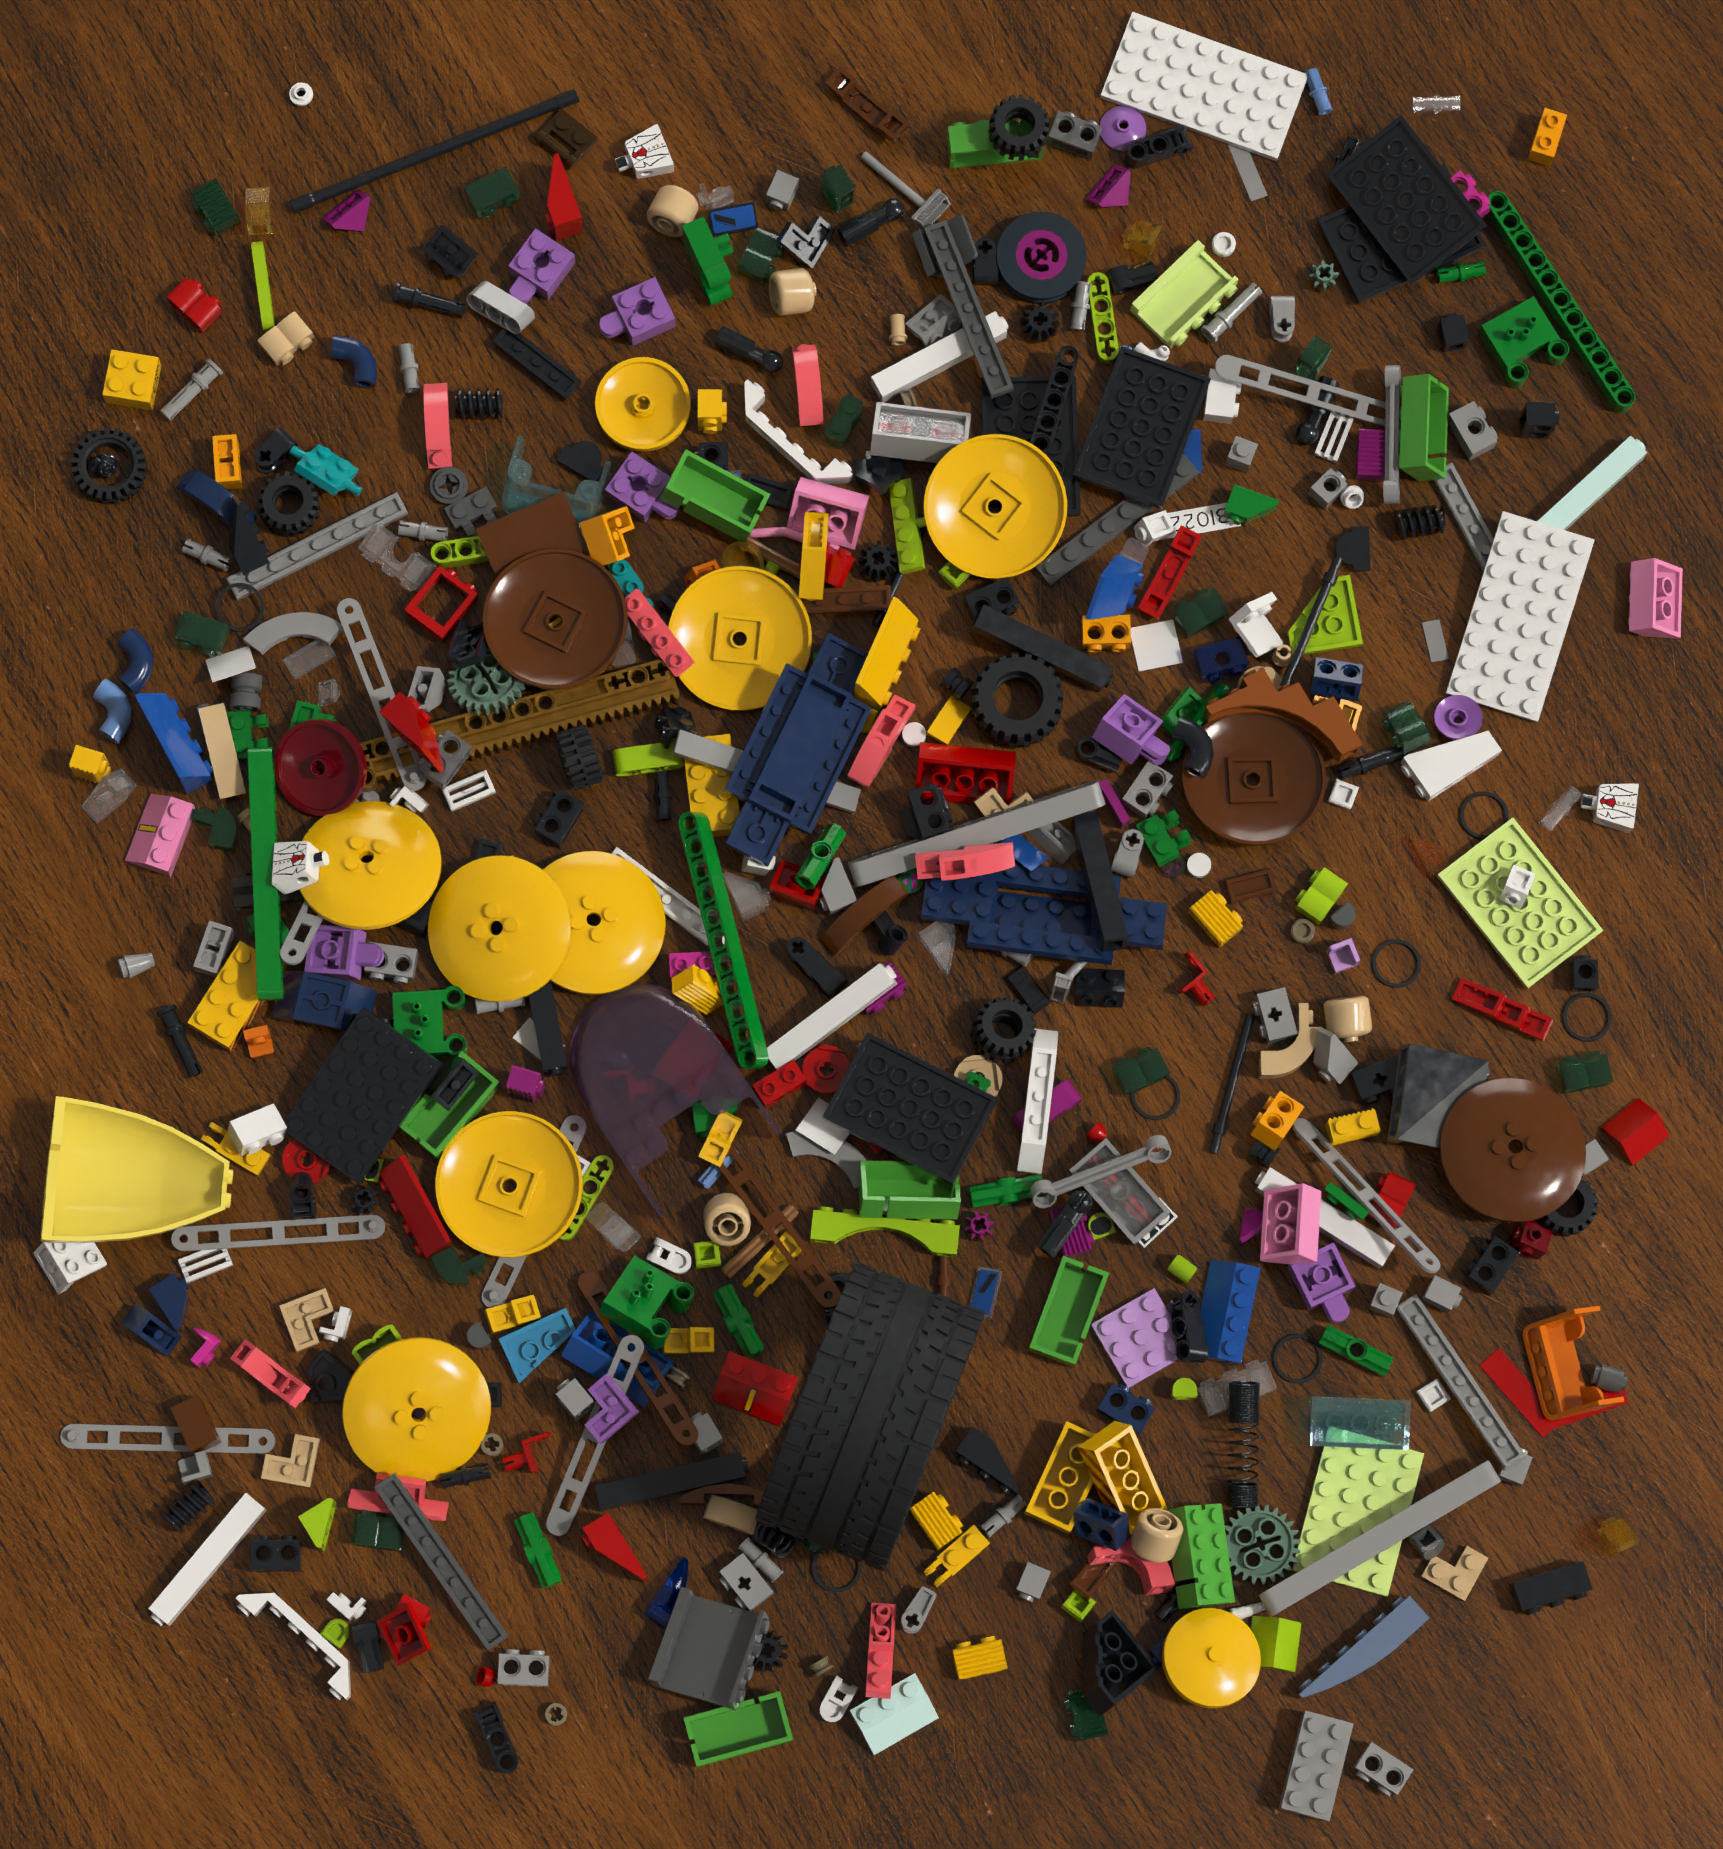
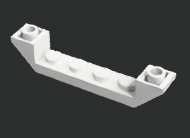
M748 379L744 382L746 423L810 480L825 484H847L852 481V469L846 462H839L834 458L821 471L822 467L813 458L809 460L803 455V449L796 443L791 444L786 439V434L779 427L773 428L768 423L769 419L761 411L756 412L765 402L764 389L758 383H751Z
M1035 1028L1036 1035L1033 1038L1031 1047L1032 1055L1017 1172L1041 1174L1048 1132L1058 1031Z
M275 1593L244 1594L236 1597L240 1602L237 1607L247 1616L251 1613L257 1616L270 1602L272 1605L269 1609L279 1618L284 1615L290 1620L287 1625L299 1635L302 1631L308 1637L305 1641L316 1652L320 1648L327 1654L324 1659L334 1668L337 1665L341 1667L328 1681L332 1686L329 1691L339 1700L342 1697L346 1700L351 1697L350 1661Z

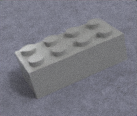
M1306 1710L1302 1712L1278 1809L1324 1822L1330 1821L1354 1723Z

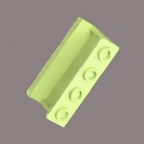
M1199 240L1131 305L1130 311L1170 349L1175 345L1180 346L1188 338L1187 333L1192 328L1197 330L1204 323L1205 320L1203 318L1208 313L1211 315L1215 313L1221 306L1220 301L1224 297L1230 298L1238 289L1236 287L1238 278L1236 276L1232 278L1204 251L1205 246Z

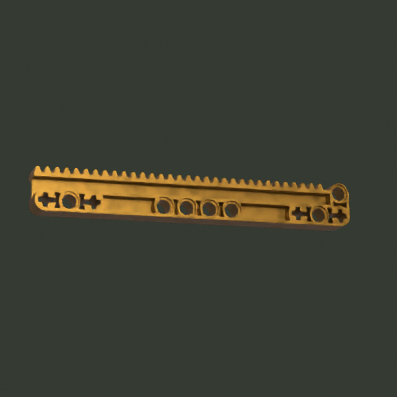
M662 659L598 676L577 687L548 690L515 699V705L507 703L508 710L502 707L499 708V713L506 716L505 720L501 723L493 720L496 713L494 710H490L489 716L486 715L485 711H482L479 716H477L476 711L430 724L435 729L436 738L441 733L444 735L449 730L471 745L472 753L469 758L474 762L477 754L484 759L485 752H488L492 757L494 756L495 749L500 754L503 753L505 746L509 751H512L513 744H516L520 749L522 748L523 741L528 746H531V739H535L537 743H540L541 736H544L549 741L550 734L555 736L559 731L568 730L583 724L587 727V723H590L595 728L596 721L599 720L602 725H605L606 718H609L613 723L616 715L623 720L624 713H627L631 718L633 717L634 710L641 715L644 707L648 712H651L652 705H655L658 710L661 709L662 702L667 707H670V700L679 704L680 695L674 674ZM661 668L665 672V676L662 677L658 673V669ZM648 671H651L652 680L650 681ZM640 674L645 677V680L637 684L632 681L633 676ZM626 677H628L629 687H626V682L624 679ZM616 681L619 689H614L612 682ZM544 700L552 703L551 708L547 710L541 709L539 705ZM520 707L529 709V713L525 716H519L516 714V711ZM473 720H480L483 723L479 729H472L469 725ZM391 734L392 739L398 737V734ZM385 736L360 743L366 758L367 775L373 778L369 784L364 785L363 792L374 791L378 782L384 780L388 785H391L392 778H395L398 783L401 782V776ZM450 744L447 745L444 750L445 752L452 754L456 752L458 748L455 745ZM380 746H387L389 748V752L386 755L376 753ZM403 747L397 750L403 767L415 763L409 748ZM369 749H372V754L374 757L372 759L369 754Z

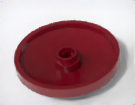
M311 719L295 725L281 738L274 756V772L281 792L293 806L311 815L325 816L348 808L358 799L366 782L367 763L359 741L347 728L331 720Z

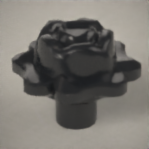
M103 453L94 458V464L90 469L94 472L95 477L106 479L116 473L119 461L116 460L115 455Z

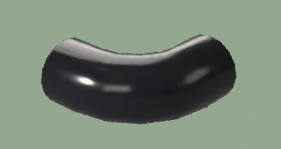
M1181 716L1174 729L1172 738L1185 743L1189 747L1190 755L1184 769L1189 774L1203 779L1206 777L1214 757L1212 740L1202 726L1189 718Z

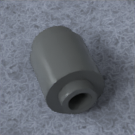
M1601 1364V1366L1594 1365L1590 1384L1595 1385L1599 1389L1619 1394L1620 1390H1625L1628 1376L1624 1375L1625 1370L1604 1364Z

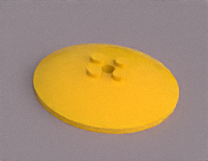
M1002 434L982 435L960 443L938 462L926 486L923 505L924 518L934 545L951 564L975 576L1006 578L1032 569L1042 562L1054 549L1062 535L1066 522L1067 495L1057 468L1039 448L1014 436ZM991 500H998L1001 503L999 513L993 514L988 510V503Z
M748 566L721 568L696 580L686 589L676 603L668 627L695 661L694 665L679 676L683 684L703 701L728 710L743 711L764 707L785 664L787 663L804 672L812 647V631L809 616L796 592L774 574ZM737 632H742L746 635L747 641L742 646L735 645L732 640L733 635Z
M381 801L356 802L338 813L323 816L309 829L302 841L310 842L319 852H327L329 864L319 867V879L316 883L299 889L302 897L319 916L345 928L358 930L379 929L407 919L429 900L440 878L441 852L438 841L427 823L418 815L402 806L395 805L392 807L389 805L390 803ZM366 855L373 857V860L369 863L361 861L362 857Z
M584 851L566 855L544 868L543 870L561 889L571 916L569 949L563 964L550 981L572 992L598 995L621 990L641 978L650 969L660 952L666 926L661 897L649 877L630 861L614 854L599 851ZM591 914L597 915L600 918V924L597 926L589 925L587 917Z
M510 856L480 858L469 862L455 871L436 894L428 920L429 945L433 958L442 974L451 984L460 987L465 994L492 1002L521 999L545 986L563 964L571 939L569 907L556 882L544 870L533 863ZM496 921H499L503 926L502 932L499 935H494L491 932V925Z
M504 1111L477 1118L458 1132L444 1149L439 1160L435 1178V1190L442 1217L451 1231L462 1242L483 1254L501 1258H515L539 1252L550 1246L565 1233L574 1220L580 1206L583 1178L580 1162L574 1148L555 1126L535 1115L517 1111ZM506 1180H514L517 1187L515 1191L508 1193L503 1190V1183Z
M424 1337L401 1339L389 1343L368 1356L352 1375L345 1391L342 1406L343 1426L347 1439L355 1454L365 1465L376 1473L392 1475L396 1472L399 1476L426 1479V1481L440 1478V1473L457 1470L474 1455L486 1435L491 1415V1400L488 1386L483 1374L474 1361L466 1353L449 1343ZM416 1408H423L425 1410L424 1416L420 1419H414L411 1416L412 1411Z

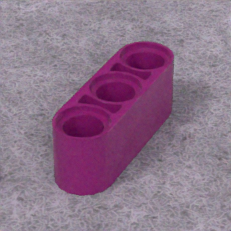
M1069 1079L1052 1089L1049 1122L1082 1100ZM1025 1107L1011 1117L1021 1135Z

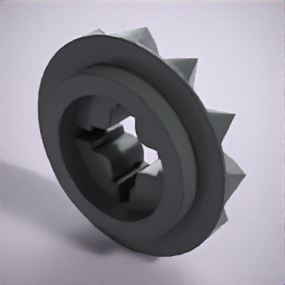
M444 467L436 471L432 476L430 490L436 500L443 504H453L464 498L468 492V480L461 470L455 467ZM447 477L451 484H456L453 487L452 494L447 489L442 488L446 486Z

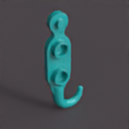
M622 559L608 564L609 572L616 579L625 597L635 589H639L643 594V583L626 560ZM645 597L654 608L652 600Z

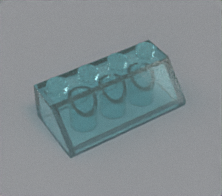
M1309 1395L1310 1446L1409 1450L1411 1401Z

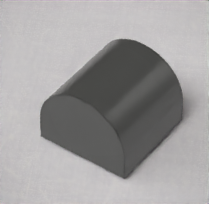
M1349 902L1344 903L1331 915L1328 923L1336 930L1348 929L1356 917L1354 907Z
M476 1322L468 1329L467 1339L472 1348L485 1350L492 1345V1340L480 1322Z
M1430 1525L1425 1526L1409 1537V1542L1426 1560L1436 1557L1444 1547V1540Z

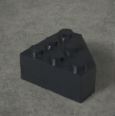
M1113 1610L1083 1633L1084 1698L1100 1717L1159 1669Z

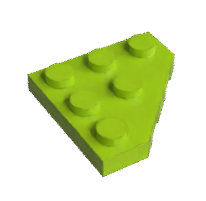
M1350 575L1339 576L1335 586L1331 587L1303 655L1363 645ZM1320 589L1287 633L1291 657Z

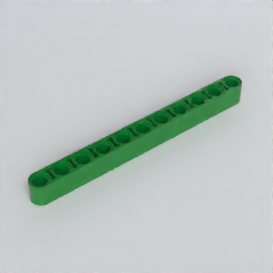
M1501 191L1492 192L1488 199L1490 202H1499L1502 208H1494L1491 203L1488 204L1490 212L1486 215L1612 409L1617 413H1626L1635 401V393L1507 195ZM1511 221L1515 227L1508 228L1503 222ZM1516 241H1525L1527 247L1518 246ZM1529 260H1537L1540 266H1531ZM1541 280H1550L1552 286H1545ZM1556 298L1562 299V300L1564 301L1565 305H1563V306L1557 305V304L1554 302V299H1556ZM1567 318H1574L1578 324L1570 325L1567 322ZM1579 338H1587L1590 341V344H1582ZM1592 357L1601 358L1603 364H1595ZM1605 377H1613L1616 383H1607ZM1618 396L1626 397L1628 399V403H1620L1618 400Z
M273 746L248 748L257 995L258 1001L284 999L283 964L280 956L282 948L280 891L272 885L274 843H278Z
M685 812L679 818V830L737 1059L742 1068H763L768 1063V1051L710 822L705 813ZM699 842L701 843V850H700V851H699V848H698ZM705 865H706V867H707V873H706V874H705V872H704ZM711 889H712V891H713V896H712V898H711V895H710ZM717 912H718V914H719V919H718V921H717V919H716V914H717ZM723 936H724V938H725V943H724V945H723V943H722V937H723ZM729 959H730V961H731V966H730V968H729V966H728V960H729ZM734 983L737 985L736 992L734 990ZM740 1007L743 1009L742 1015L740 1014ZM746 1030L749 1032L748 1039L746 1037ZM752 1054L755 1056L754 1062L752 1061Z

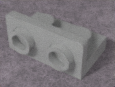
M942 294L905 323L907 329L922 341L925 348L949 336L961 326L954 305Z

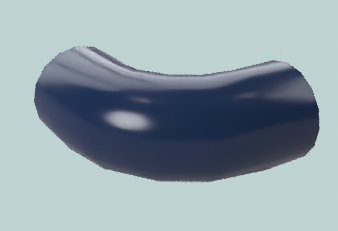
M333 335L331 359L346 360L352 364L354 371L353 385L361 388L375 387L377 365L370 349L357 339Z
M131 628L118 642V647L128 655L130 660L129 667L118 679L136 695L144 687L152 674L154 658L152 649L145 638L137 630Z

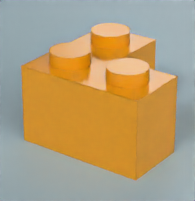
M627 506L605 512L579 523L582 536L589 550V557L601 565L614 563L630 556L622 533L635 529Z

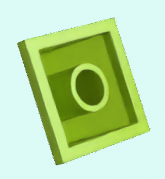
M331 1498L324 1500L298 1516L315 1546L323 1552L326 1549L337 1505L334 1499Z
M1252 1616L1250 1629L1259 1645L1261 1655L1260 1668L1295 1672L1301 1623L1277 1617Z

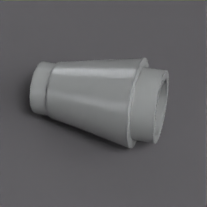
M152 953L124 955L122 959L117 960L122 978L128 977L130 979L151 967H155Z

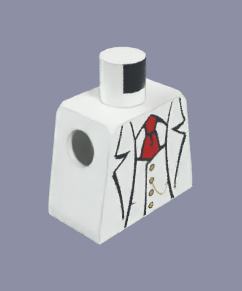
M658 124L627 140L624 143L627 155L615 159L619 172L632 168L637 179L674 172V163Z
M1601 784L1596 790V796L1582 795L1581 808L1594 810V823L1630 833L1634 829L1639 784Z
M307 841L274 843L272 885L285 895L316 883L319 879V867L329 864L327 852H319L316 847Z

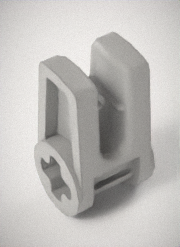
M921 1587L901 1617L900 1626L904 1632L914 1634L921 1629L936 1598L935 1592L926 1587ZM912 1616H915V1622L918 1626L908 1627V1621L905 1618L910 1619Z

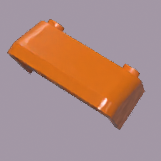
M1600 1306L1573 1309L1529 1324L1523 1331V1340L1544 1416L1549 1420L1592 1412L1624 1402V1397L1604 1399L1602 1391L1596 1386L1585 1387L1573 1340L1581 1338L1585 1332L1583 1316L1601 1311Z

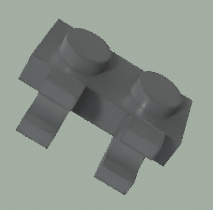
M484 487L445 507L444 511L455 531L462 528L468 538L477 536L472 522L482 517L486 523L496 520L497 518L493 512L498 507L487 487Z

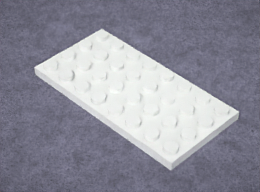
M1132 12L1100 98L1120 106L1132 108L1140 113L1176 126L1186 125L1187 130L1277 162L1308 76L1300 71Z
M1505 511L1502 512L1446 694L1451 696L1464 695L1473 699L1477 704L1538 722L1595 539Z

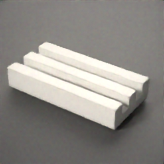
M1331 411L1314 455L1337 463L1354 419ZM1333 419L1338 420L1326 452L1323 453L1321 449ZM1343 422L1346 424L1335 455L1331 456L1329 454Z
M487 770L446 786L442 790L451 812L496 793ZM485 778V781L451 796L449 794L451 791ZM487 786L489 787V789L485 791H482L471 797L463 799L459 802L453 803L454 800L469 795Z
M227 1249L202 1250L178 1259L186 1283L233 1266ZM219 1250L223 1251L221 1254L186 1267L185 1265L188 1262ZM223 1258L226 1259V1262L190 1276L188 1273Z

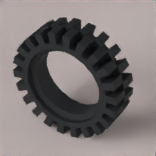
M104 427V431L96 429L92 435L87 433L84 441L82 439L79 440L78 448L73 450L74 457H71V471L78 488L84 492L86 497H91L97 503L102 501L103 504L109 505V502L119 504L121 499L124 502L129 500L128 496L137 494V488H142L143 479L146 480L147 476L146 457L141 445L138 444L134 436L131 437L128 432L124 431L123 433L118 428L110 430V427ZM116 446L126 451L130 456V472L117 485L103 486L97 484L88 475V460L101 447Z

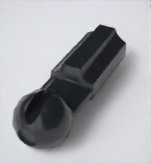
M888 199L881 208L871 213L868 212L837 229L838 235L843 244L848 247L874 233L884 224L890 221H899L905 213V207L898 199Z
M725 326L720 329L715 339V346L746 361L751 359L759 363L762 369L768 373H776L783 366V358L779 352L775 350L765 351L757 347L755 341Z
M1320 376L1318 380L1320 383L1337 388L1340 386L1338 381L1326 376ZM1320 389L1318 400L1332 404L1336 394ZM1308 404L1307 410L1309 414L1307 419L1296 430L1297 440L1301 444L1311 445L1317 441L1319 437L1318 425L1321 418L1327 416L1329 410Z
M1080 1190L1073 1192L1067 1204L1036 1247L1054 1259L1081 1219L1091 1209L1092 1198L1090 1194Z

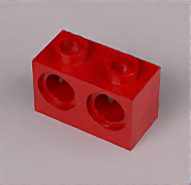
M792 1060L753 1084L752 1090L766 1110L807 1084V1079L795 1060Z

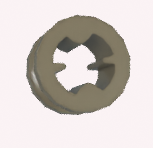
M908 389L907 393L899 392L902 405L917 407L916 399L911 389Z
M671 1366V1373L666 1374L665 1377L684 1388V1381L689 1380L690 1377L681 1370Z
M494 1433L485 1435L481 1441L482 1451L488 1456L499 1455L503 1450L501 1437ZM491 1438L495 1442H499V1447H495L497 1450L491 1452L490 1448H485V1443H489L488 1439Z
M828 1656L809 1667L810 1670L815 1672L813 1675L815 1678L834 1667L833 1664L828 1663Z
M550 1704L546 1708L545 1718L552 1725H561L566 1721L567 1710L562 1704ZM553 1707L554 1710H556V1707L562 1709L560 1713L563 1715V1718L560 1721L556 1719V1722L551 1720L552 1715L549 1711Z

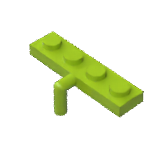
M908 478L900 480L898 483L894 482L889 486L899 571L903 575L925 569L920 528L925 527L926 523L924 517L919 518L914 480Z

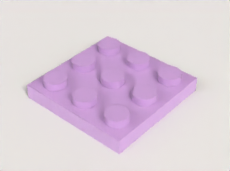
M1155 1288L1090 1325L1125 1386L1128 1388L1178 1360L1171 1329L1170 1314Z

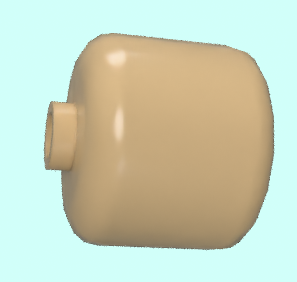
M675 185L663 186L658 190L647 211L648 222L654 229L664 235L681 237L683 236L682 225L692 222L698 212V202L691 193Z
M796 268L776 271L769 278V298L771 306L777 315L801 314L809 312L813 308L817 290L807 270Z
M1366 996L1342 997L1327 1000L1324 1003L1326 1030L1334 1033L1338 1039L1343 1038L1344 1042L1358 1041V1036L1371 1032V1012L1369 999Z
M721 1193L708 1201L703 1214L707 1236L720 1246H733L742 1242L750 1232L751 1226L750 1212L743 1200L733 1193Z
M1146 1509L1140 1513L1131 1537L1132 1549L1139 1557L1149 1562L1164 1563L1173 1559L1183 1533L1182 1522L1176 1515L1164 1509Z

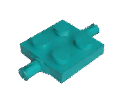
M320 444L309 452H304L296 445L291 448L289 454L300 460L296 464L294 471L334 496L339 491L347 489L358 497L362 492L363 488L351 481L357 475L359 469L349 461L331 452L330 449Z

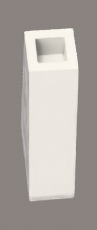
M1485 731L1408 754L1401 761V770L1407 778H1412L1416 784L1414 787L1418 795L1430 801L1499 756L1502 750L1490 732Z

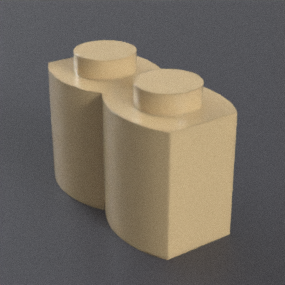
M294 311L257 341L275 365L278 366L281 363L283 365L289 363L294 358L293 354L299 349L305 350L313 342L314 335Z

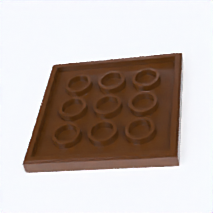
M564 491L475 528L496 578L515 560L540 550L566 549L589 556L587 544Z

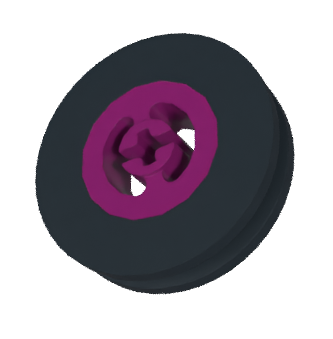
M1040 211L1022 215L1006 227L999 239L996 252L999 278L1011 294L1025 302L1033 304L1057 302L1072 293L1077 286V281H1081L1086 265V246L1078 229L1069 220L1058 214ZM1047 245L1051 247L1057 254V262H1053L1051 260V249L1046 253ZM1026 253L1030 254L1031 256V266L1036 263L1035 270L1030 268L1026 263L1024 258V255ZM1046 253L1045 260L1040 259L1038 262H1036L1037 255L1039 257H1042Z

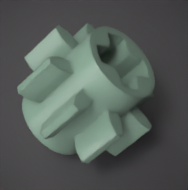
M1322 260L1321 265L1318 267L1314 264L1312 265L1311 270L1314 273L1309 274L1308 279L1314 280V289L1319 287L1325 292L1329 285L1333 288L1335 287L1336 282L1333 279L1338 278L1339 272L1333 271V263L1328 265ZM1324 274L1328 275L1327 277H1323V279L1319 277L1320 275L1322 276Z

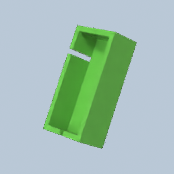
M1012 119L1005 125L1007 131L1017 137L1026 136L1033 131L1032 126L1023 119L1021 121ZM979 120L975 124L957 122L952 124V126H948L946 145L949 169L1043 160L1045 145L1042 146L1038 154L1034 152V156L1030 159L1024 156V160L1021 161L1018 160V157L1010 160L1008 159V154H1005L1004 157L1000 155V149L995 150L993 142H990V122L988 120Z
M1430 374L1403 377V384L1400 387L1402 408L1399 411L1401 420V431L1398 434L1400 454H1398L1397 461L1399 468L1419 482L1446 479V458L1428 459V456L1447 454L1449 388L1443 383L1438 382Z
M685 449L660 499L678 509L680 505L684 506V512L745 543L770 494Z
M463 1051L458 1057L464 1059L479 1074L452 1108L447 1111L425 1094L400 1126V1130L416 1144L419 1143L421 1148L437 1161L458 1132L477 1116L501 1087L497 1079Z
M860 1160L857 1176L860 1218H882V1214H886L887 1218L957 1220L961 1204L960 1186L958 1184L959 1175L955 1183L951 1185L905 1161Z
M1063 1256L1028 1351L1074 1368L1109 1272L1088 1265L1086 1272H1082L1084 1263Z
M1222 1503L1190 1505L1166 1510L1176 1515L1183 1525V1533L1175 1556L1172 1559L1174 1580L1179 1582L1195 1578V1583L1176 1587L1178 1609L1211 1607L1234 1603L1235 1597Z
M780 1691L758 1697L759 1704H755L753 1698L738 1704L737 1710L721 1707L685 1717L684 1722L689 1741L695 1740V1744H691V1749L696 1767H702L792 1742L793 1737Z

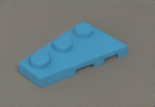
M566 1307L498 1338L518 1383L523 1381L527 1375L575 1332V1326Z

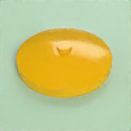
M637 357L615 365L606 373L596 392L595 409L599 425L614 443L632 451L646 452L667 446L682 433L690 416L691 401L687 384L676 369L655 358Z
M1202 1608L1184 1615L1168 1631L1162 1647V1665L1168 1682L1183 1699L1204 1708H1222L1239 1701L1252 1689L1259 1675L1261 1655L1253 1632L1239 1617L1221 1609Z

